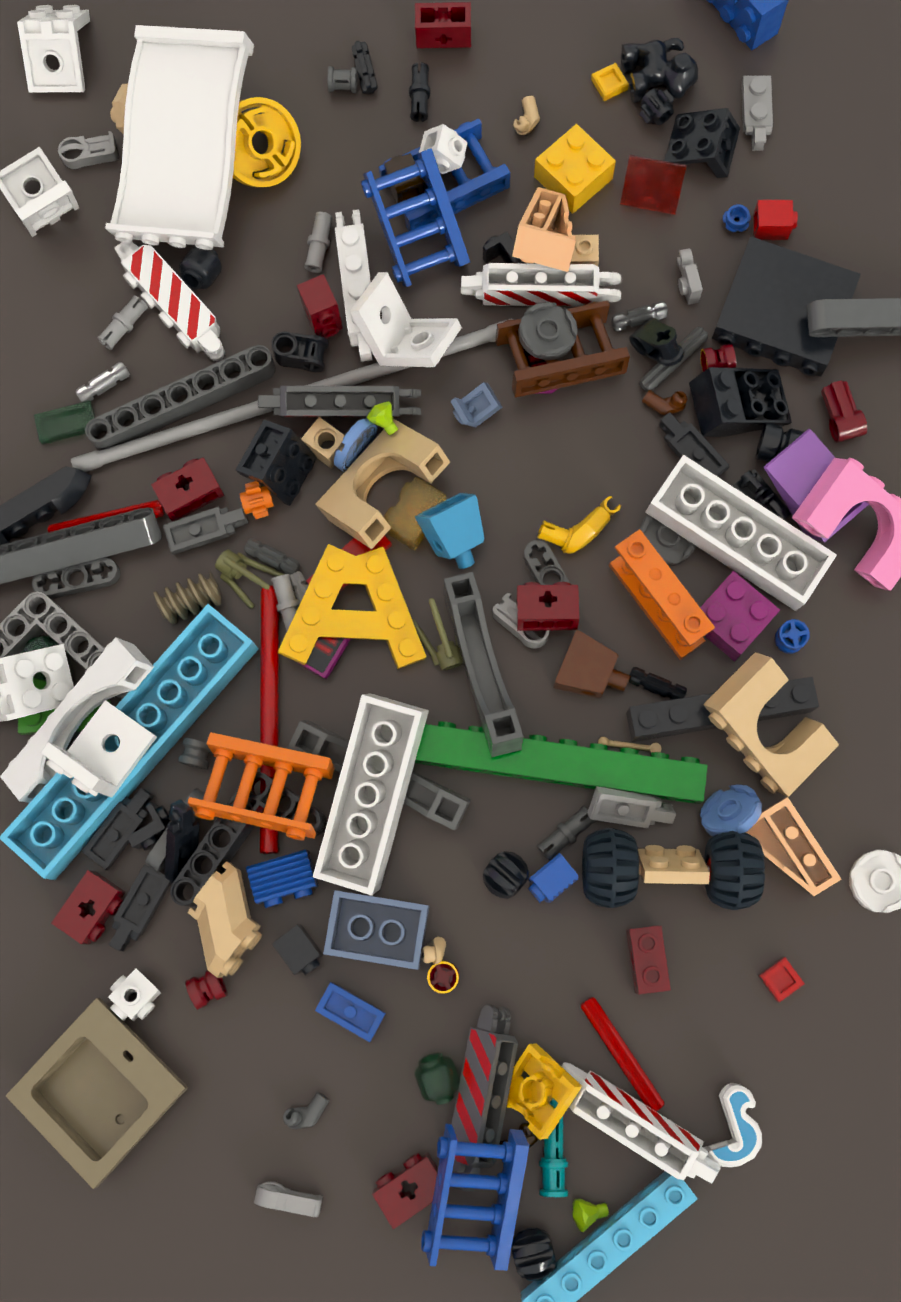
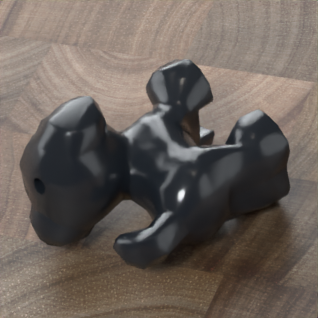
M671 38L664 42L652 40L645 44H622L621 65L624 74L631 73L630 77L633 84L629 85V90L633 103H639L649 88L665 85L667 91L674 99H680L697 82V62L690 55L680 53L670 61L667 60V53L671 50L682 51L684 49L683 41L679 38ZM636 66L643 67L641 71L632 72Z

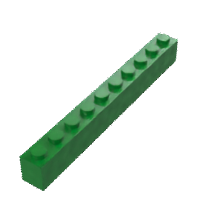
M439 721L438 726L425 723L415 760L416 764L594 790L597 786L653 795L663 800L697 805L704 802L708 767L706 764H700V759L694 757H681V761L669 759V754L651 752V756L638 755L639 750L632 748H620V752L609 751L608 746L603 744L591 743L589 748L577 746V741L569 739H559V743L547 742V737L541 735H529V739L523 738L522 750L491 757L483 727L469 726L468 730L457 729L454 723Z

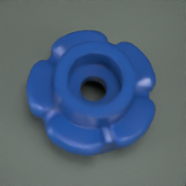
M736 204L724 213L723 222L726 223L725 227L729 231L743 232L749 227L751 216L745 206Z

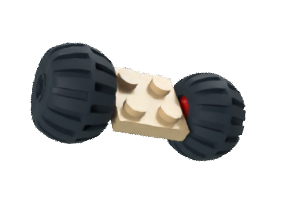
M614 828L601 829L589 834L584 841L582 855L583 891L586 899L598 906L606 908L624 906L632 902L636 897L639 875H642L644 883L705 884L707 896L714 904L730 910L744 909L756 904L762 897L765 881L764 854L759 840L746 832L740 834L735 831H729L711 837L706 844L703 859L699 849H695L692 846L682 845L678 846L677 849H664L659 845H648L643 849L637 847L636 840L632 835Z

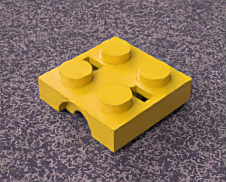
M537 1043L529 1044L514 1066L506 1107L520 1112L529 1122L527 1128L539 1140L548 1139L582 1088V1085ZM525 1071L530 1077L524 1079L521 1075ZM552 1098L558 1102L556 1108L550 1104Z

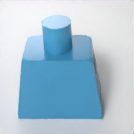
M459 493L415 516L416 521L438 557L455 558L459 569L470 567L475 563L471 549L483 543L485 539L478 500L475 494Z

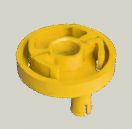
M263 97L239 101L233 178L250 187H271L277 185L289 177L299 160L301 139L297 124L287 109L274 100ZM255 108V109H251V110H248V111H245V112L241 113L242 111H244V110H246V109ZM258 131H261L268 139V148L264 154L257 153L252 145V138ZM266 168H269V169H267L266 171L259 172V173H254V177H253V175H252L253 172L262 171V170H264V169H266Z

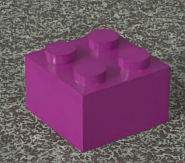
M732 571L700 607L715 626V629L705 635V637L734 662L780 611L779 608L735 571Z

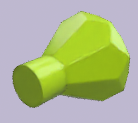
M389 401L375 405L366 417L370 422L384 428L388 435H392L398 430V427L393 422L392 405Z
M574 1199L573 1219L580 1232L586 1231L597 1219L608 1217L609 1215L606 1203L595 1205L583 1199Z

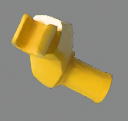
M609 496L601 502L600 507H596L580 523L568 529L561 528L544 520L540 526L537 538L561 546L563 553H575L598 536L610 521V516L620 510V504L614 510H610L607 507V502L612 496Z

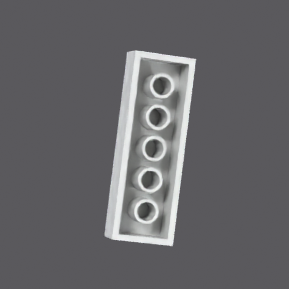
M685 455L681 457L645 511V513L794 611L805 605L837 556L828 548Z
M371 693L361 696L315 866L314 878L368 895H374L380 890L429 710Z

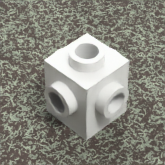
M442 124L424 131L419 152L432 148L441 174L462 167L468 142L460 137L456 131Z
M135 969L127 978L122 975L111 986L110 990L112 993L108 998L114 1004L110 1009L123 1021L127 1017L132 1021H135L138 1017L143 1020L154 1009L155 1005L152 1002L161 992L140 971ZM137 993V998L133 1002H129V996Z

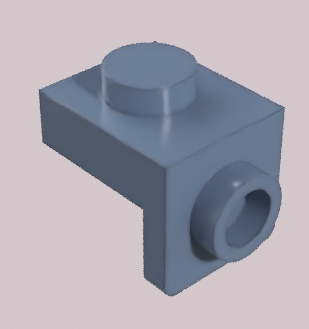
M485 382L462 399L455 397L451 400L455 408L453 414L458 422L475 428L503 408L490 385Z

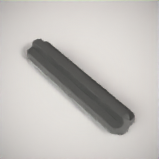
M696 327L678 344L684 350L683 359L672 366H663L658 362L640 379L639 385L645 392L653 391L707 341L708 333L702 327Z

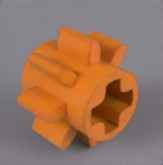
M257 481L245 484L246 491L239 493L245 514L253 513L255 519L269 516L268 508L274 507L270 490L266 486L261 487Z

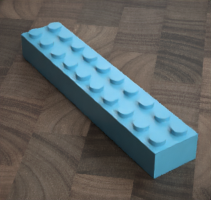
M207 604L153 664L154 668L136 690L129 691L116 706L117 709L157 736V738L115 795L110 798L98 793L95 797L72 784L71 782L74 777L69 778L64 774L56 773L1 834L0 840L41 877L56 880L86 846L119 802H122L126 796L129 797L259 648L243 632ZM110 736L105 741L107 752H114L120 746L118 736Z

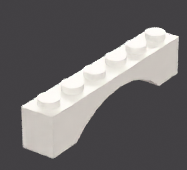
M115 637L105 647L103 653L94 664L86 670L84 676L74 688L66 694L65 699L55 711L47 717L45 723L36 734L28 740L26 746L16 758L9 763L7 769L0 777L19 801L30 803L57 773L46 765L49 759L40 753L48 742L66 750L78 727L95 708L100 706L105 700L107 701L121 693L136 690L154 668L134 644Z

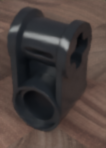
M651 317L629 337L630 343L639 354L647 356L663 366L675 365L684 357V350L676 341V330L661 323L656 318Z
M287 331L279 332L273 337L272 350L274 358L280 366L304 369L310 372L324 371L325 349L329 347V341L326 338ZM284 346L292 347L287 353L279 351Z

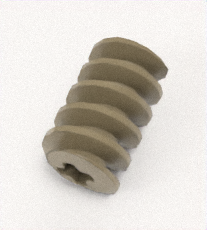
M210 570L209 579H206L201 573L198 574L197 584L190 577L187 578V588H184L177 582L175 593L168 587H164L165 597L163 598L157 591L153 592L162 616L172 625L177 624L178 615L183 620L188 619L189 610L194 615H198L200 613V605L202 608L207 604L211 606V601L216 606L222 604L220 589Z

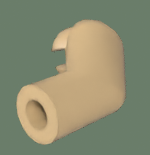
M526 96L522 99L524 115L520 116L519 121L515 119L513 123L514 129L519 135L529 134L540 121L534 96Z
M435 937L422 948L421 953H424L422 958L424 963L433 962L435 965L442 961L446 948L444 938Z

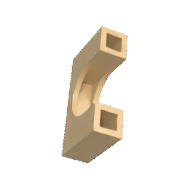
M393 419V422L398 427V430L392 435H388L384 429L315 504L331 523L370 549L391 529V526L382 514L366 503L368 492L373 484L385 474L396 470L410 471L431 484L450 463L439 444Z
M755 652L703 705L710 712L708 716L710 721L717 728L727 733V742L734 749L744 754V763L752 771L758 772L761 775V784L773 794L777 791L789 797L839 744L823 723L805 717L781 742L771 747H763L757 734L759 714L764 705L789 679L772 657Z

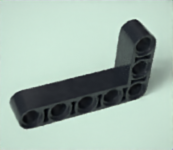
M261 772L256 773L246 805L248 810L263 813L273 782L272 777ZM259 780H265V791L260 795H256L254 792L255 784ZM284 786L281 799L289 796L291 806L286 812H281L278 806L276 816L294 820L300 797ZM238 789L227 803L228 806L233 807ZM311 805L309 814L314 813L316 816V824L313 827L316 837L324 832L327 820L320 810ZM218 817L173 882L170 889L172 900L181 906H197L193 903L196 895L216 871L222 875L225 870L222 865L226 861L231 862L254 828V825ZM227 831L230 835V842L222 848L219 844V837L223 832ZM209 857L212 861V868L208 873L204 874L201 864L205 858ZM187 884H191L194 888V894L190 900H186L183 895V890Z

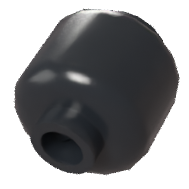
M194 246L180 262L179 269L182 280L186 285L193 289H207L221 273L222 264L215 250H203Z

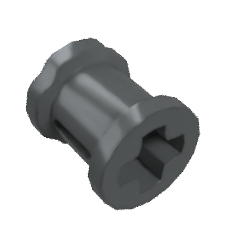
M328 66V92L351 90L352 93H357V67H352L351 70H344Z

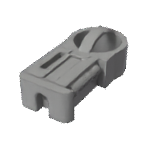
M108 131L109 135L87 139L84 136L68 137L58 146L59 156L64 165L71 169L116 161L119 156L116 149L117 142L113 133ZM68 150H82L81 155L75 159L65 158Z
M505 594L500 605L497 603L493 607L492 617L521 640L526 647L537 649L544 646L548 641L550 630H545L546 634L543 638L536 635L532 630L517 631L516 603L511 600L512 594ZM524 632L533 640L528 639Z
M275 1181L265 1182L257 1185L254 1204L265 1208L318 1217L323 1196L293 1191Z

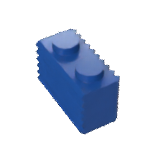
M307 849L246 867L254 901L256 904L264 903L265 908L282 904V897L294 894L295 899L313 895L312 889L319 887L317 878L313 877L314 867L310 852Z
M559 853L529 878V882L532 885L528 889L539 903L543 900L551 903L553 899L578 880L579 875Z

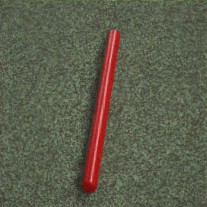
M269 585V589H261L260 743L278 747L279 611H277L276 607L278 600L274 586ZM262 765L260 768L261 773L274 778L276 771L273 767ZM260 780V794H262L266 789L265 780ZM260 827V853H278L277 830Z

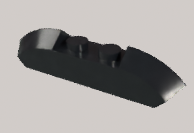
M65 466L0 505V545L10 543L12 538L25 535L30 527L37 523L48 521L58 510L61 514L69 510L84 494L92 475L77 468Z

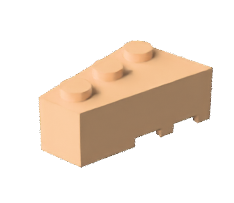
M540 187L537 188L519 223L512 257L520 258L525 263H537L562 271H569L576 239L571 232L573 226L572 222L568 219L569 209L565 194Z
M788 797L764 810L756 824L746 832L759 840L763 854L768 860L813 896L842 880Z

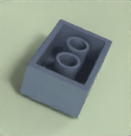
M334 890L323 954L419 970L430 906Z

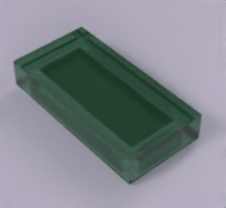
M91 401L35 414L34 418L39 441L43 445L86 434L85 428L87 423L95 418Z

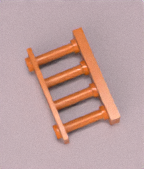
M639 529L616 545L615 549L620 556L611 561L609 567L679 660L703 645L706 641L703 637L714 630L715 626L643 532Z
M210 732L206 744L214 754V757H216L203 800L192 797L188 799L187 803L193 808L195 815L206 820H213L214 817L286 832L287 837L303 841L305 837L315 839L316 832L312 824L306 823L318 781H321L322 778L332 779L335 767L331 758ZM232 758L243 760L246 764L233 807L215 803L228 761H232ZM262 765L273 767L276 772L264 811L259 813L246 810L257 769L261 768ZM292 771L303 773V776L306 777L294 820L276 816L287 776Z

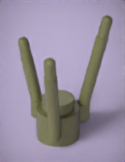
M227 549L217 559L215 568L222 573L220 578L228 583L242 601L252 609L254 604L233 578L239 579L244 575L267 590L270 587L269 584L246 569L247 565L276 577L285 574L247 558L240 552L235 554Z
M430 598L429 604L442 644L437 646L438 652L435 651L416 620L412 619L420 640L432 657L434 666L440 665L441 671H445L464 663L456 636L455 646L454 641H448L435 600Z

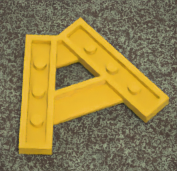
M327 545L278 650L279 654L306 665L318 637L386 640L397 669L426 659L425 651L384 547L354 556L335 546ZM343 584L365 585L375 611L332 610V607Z

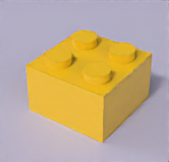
M575 124L535 159L534 178L547 190L565 194L568 209L573 214L613 179L616 160L580 126Z

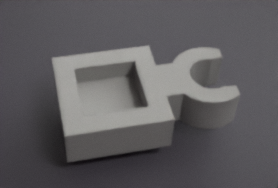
M690 248L679 250L680 257H677V264L682 274V277L678 279L680 294L685 295L687 305L699 303L703 288L697 266L693 262L692 251Z

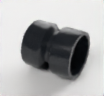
M765 422L758 442L755 459L770 462L805 431L790 428L784 432L782 426Z

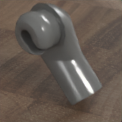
M316 1092L309 1106L287 1109L283 1114V1121L285 1125L295 1130L313 1127L330 1100L321 1093Z

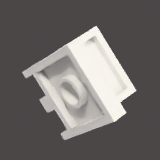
M51 5L36 6V10L28 11L29 14L17 21L29 93L84 92L86 89L77 31L90 22L89 10H80L79 5L63 6V10H53ZM51 54L58 58L60 63L59 69L53 70L47 65V55Z
M40 147L0 171V190L32 237L37 235L36 231L49 223L53 225L61 220L60 216L71 209L75 211L79 209L72 190L65 180H61ZM31 180L38 181L41 185L39 192L36 194L27 193L25 191L27 182Z
M378 272L350 310L352 317L380 366L435 367L462 328L457 318L411 319L388 272Z
M64 644L0 658V722L56 709L65 699L66 694L74 688ZM37 672L42 673L46 677V685L41 690L33 684V676Z
M105 700L68 750L48 742L40 753L49 759L46 765L69 778L74 777L71 783L85 793L89 792L95 797L100 793L112 798L157 736ZM110 736H118L120 739V746L114 752H107L105 749V741Z

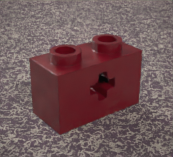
M471 2L415 3L417 49L471 47Z
M324 274L297 285L303 310L315 335L330 338L343 329L338 304Z
M204 457L189 460L183 465V468L173 473L162 474L157 478L156 482L151 484L172 522L225 496ZM189 484L190 489L185 491L184 486Z
M527 582L523 585H517V631L578 630L580 619L578 585H571L568 582H557L553 585ZM546 602H547V603H550V607H549V608H548V607H545V603H546Z
M87 870L51 924L80 944H91L92 941L95 943L106 929L104 923L110 915L114 916L124 901L121 898L125 891L96 871ZM88 904H94L93 909L96 911L94 915L89 914Z
M662 926L627 929L626 934L635 993L646 994L671 991Z
M419 1152L403 1162L405 1169L396 1175L390 1171L375 1182L378 1187L374 1189L372 1195L392 1229L404 1223L433 1201L438 1167L429 1152L422 1157ZM405 1180L409 1184L414 1182L417 1184L414 1190L415 1194L412 1195L410 1191L403 1193L402 1189Z

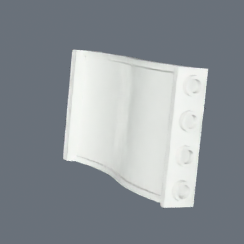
M136 25L134 37L137 39V44L131 64L125 104L120 182L111 223H106L105 229L113 234L117 241L132 243V240H142L143 243L149 245H159V242H167L169 245L178 248H185L186 244L203 250H212L213 247H224L222 235L231 196L240 93L248 56L253 54L254 44L244 31Z

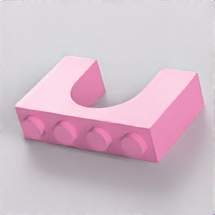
M850 457L848 459L834 458L792 516V519L813 536L828 539L854 505L863 501L869 503L877 516V535L873 544L854 570L874 587L891 591L901 577V498L884 490L885 484L874 476H868L863 471L864 466L859 461Z

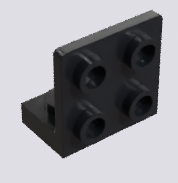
M722 108L678 114L664 160L666 165L707 162V165L712 169L717 178L728 177L740 127L729 109Z
M263 420L239 462L236 471L241 476L264 484L284 504L290 506L298 495L308 473L312 470L317 457L292 429Z

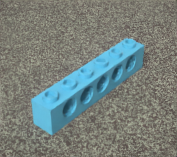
M664 1171L556 1262L555 1270L549 1277L541 1281H533L522 1290L521 1302H577L698 1198L684 1180L677 1179Z

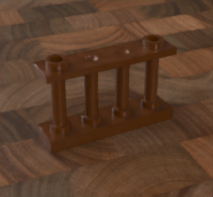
M608 300L591 302L583 306L567 309L576 320L577 329L592 326L602 352L591 355L585 354L577 334L574 346L571 348L574 358L558 361L557 359L545 360V365L529 367L522 344L519 341L518 329L521 319L507 320L497 324L496 345L509 344L518 368L513 373L512 391L515 398L621 375L627 372L630 359L627 347L613 348L603 324L606 323L610 307Z

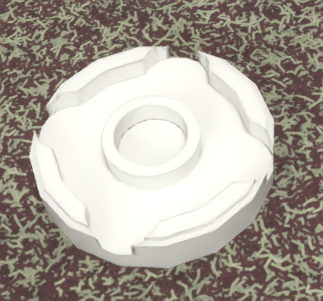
M874 850L863 854L854 862L849 873V887L853 897L862 907L872 912L889 913L901 908L900 855L884 850Z

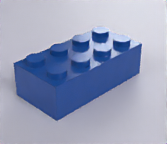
M789 0L707 1L716 7L723 21L731 25L736 31L739 40L746 43L752 51L778 34Z

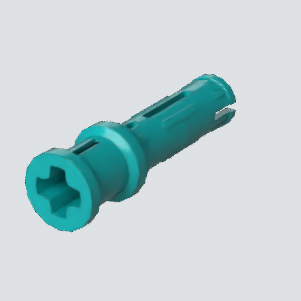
M552 1098L550 1104L556 1108L558 1102ZM563 1116L548 1139H544V1157H541L539 1161V1166L542 1167V1189L539 1190V1195L543 1197L569 1196L568 1190L565 1189V1168L568 1167V1161L566 1157H563Z

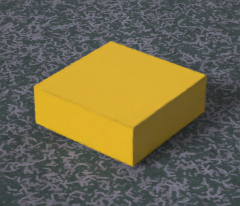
M617 63L609 65L591 75V81L603 101L617 96L629 88V83Z

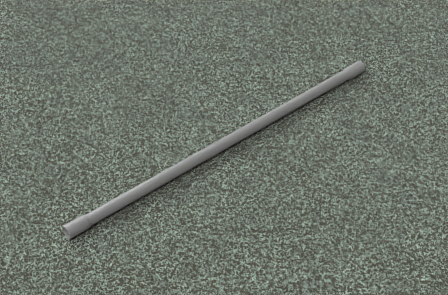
M507 320L454 338V341L442 357L488 342H495L497 324ZM377 362L305 386H353L410 367L380 366ZM257 400L113 447L71 458L73 468L88 472L105 464L274 410L273 408H258Z

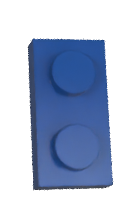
M330 982L315 1009L316 1012L368 1042H371L386 1015L382 1010L333 982Z

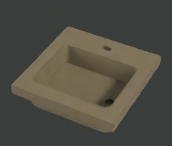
M96 998L6 1094V1097L90 1187L95 1189L98 1188L188 1087L101 998ZM127 1051L133 1056V1061L126 1055Z

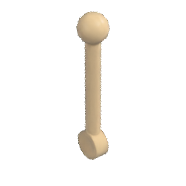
M600 737L598 739V744L612 747L632 748L649 751L650 753H660L662 750L659 743L645 745L612 741L607 737Z

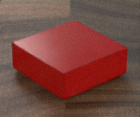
M786 957L781 958L758 975L777 1002H781L805 984Z

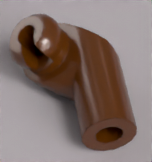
M649 390L642 403L665 416L669 412L674 414L684 410L688 398L684 392L676 391L671 397L663 399Z

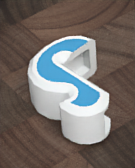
M729 1083L720 1091L719 1099L732 1139L703 1147L709 1152L707 1157L722 1167H736L745 1164L755 1158L762 1146V1132L759 1125L746 1114L748 1107L755 1108L756 1102L753 1094L740 1084Z

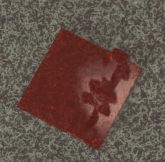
M630 155L620 204L676 214L687 165Z

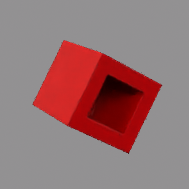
M758 200L753 212V237L760 240H788L792 229H796L798 221L797 211H793V200Z

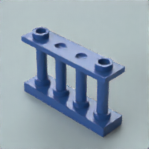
M480 119L465 122L458 129L454 130L468 142V147L483 171L482 175L474 179H468L462 167L451 171L458 186L446 192L454 214L510 188V171L506 164L493 167L478 141L482 139V123ZM420 147L404 155L411 153L414 161L418 160L417 153H419ZM384 163L379 166L380 177L385 176ZM429 204L404 214L408 231L434 222L435 218L438 217L435 206H430Z
M432 148L417 153L418 160L415 161L414 165L374 179L372 171L363 174L365 180L361 181L366 198L371 197L392 254L395 265L391 266L395 280L397 283L402 282L404 287L412 285L409 275L448 260L450 263L454 262L455 266L471 263ZM420 176V178L425 177L428 189H425V193L384 208L379 194L380 190ZM428 204L435 206L438 217L435 218L434 222L394 236L389 219ZM436 233L445 235L448 245L444 246V250L404 264L399 250L400 247Z
M452 1124L445 1125L444 1136L439 1137L437 1142V1157L440 1160L428 1230H423L421 1237V1250L426 1252L429 1266H436L439 1249L486 1252V1255L491 1258L494 1270H508L529 1152V1143L523 1130L510 1129L508 1142L504 1141L503 1145L459 1142ZM455 1155L502 1159L504 1163L502 1173H498L497 1176L452 1173ZM449 1188L496 1190L498 1193L497 1204L493 1203L492 1207L447 1204ZM444 1218L491 1221L493 1225L492 1233L488 1234L486 1238L442 1235Z

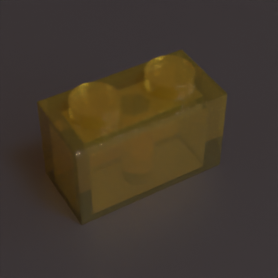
M415 477L411 484L407 482L399 494L400 501L395 508L391 506L384 516L391 526V529L386 534L416 551L425 537L415 516L446 500L445 493L418 477Z

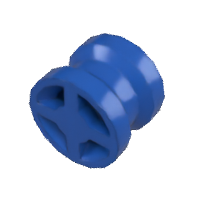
M791 619L786 621L775 634L776 646L784 653L793 654L798 652L809 640V629L800 620Z

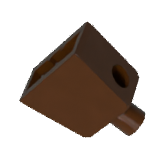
M576 630L553 688L601 698L606 685L624 692L630 675L613 669L619 656L616 652L583 632Z

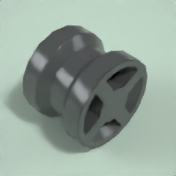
M184 738L183 746L185 748L183 754L179 756L178 762L196 768L208 769L209 762L207 758L211 750L206 742Z

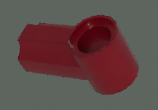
M836 381L824 387L821 393L830 416L829 430L833 440L838 443L866 435L867 421L865 415L860 409L857 410L847 381Z

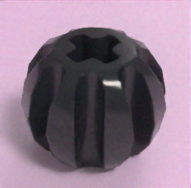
M508 851L498 853L488 863L483 872L484 884L488 890L495 896L505 899L515 896L525 885L529 877L527 864L521 856Z
M527 1228L514 1237L511 1249L518 1274L523 1279L529 1281H541L549 1277L556 1267V1258L549 1234L539 1228Z

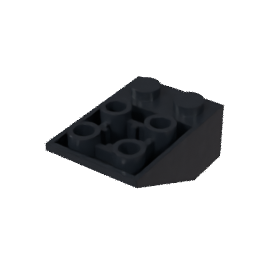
M709 367L689 382L703 437H726L763 429L765 422L780 426L792 423L779 369Z

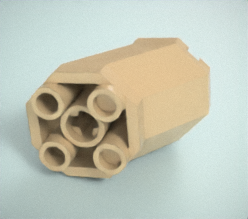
M228 861L222 865L226 871L222 875L216 871L196 895L193 903L197 905V908H190L188 914L198 921L207 970L217 978L227 976L228 974L232 976L243 963L240 957L248 948L252 950L262 937V934L258 932L261 925L251 919L241 870Z

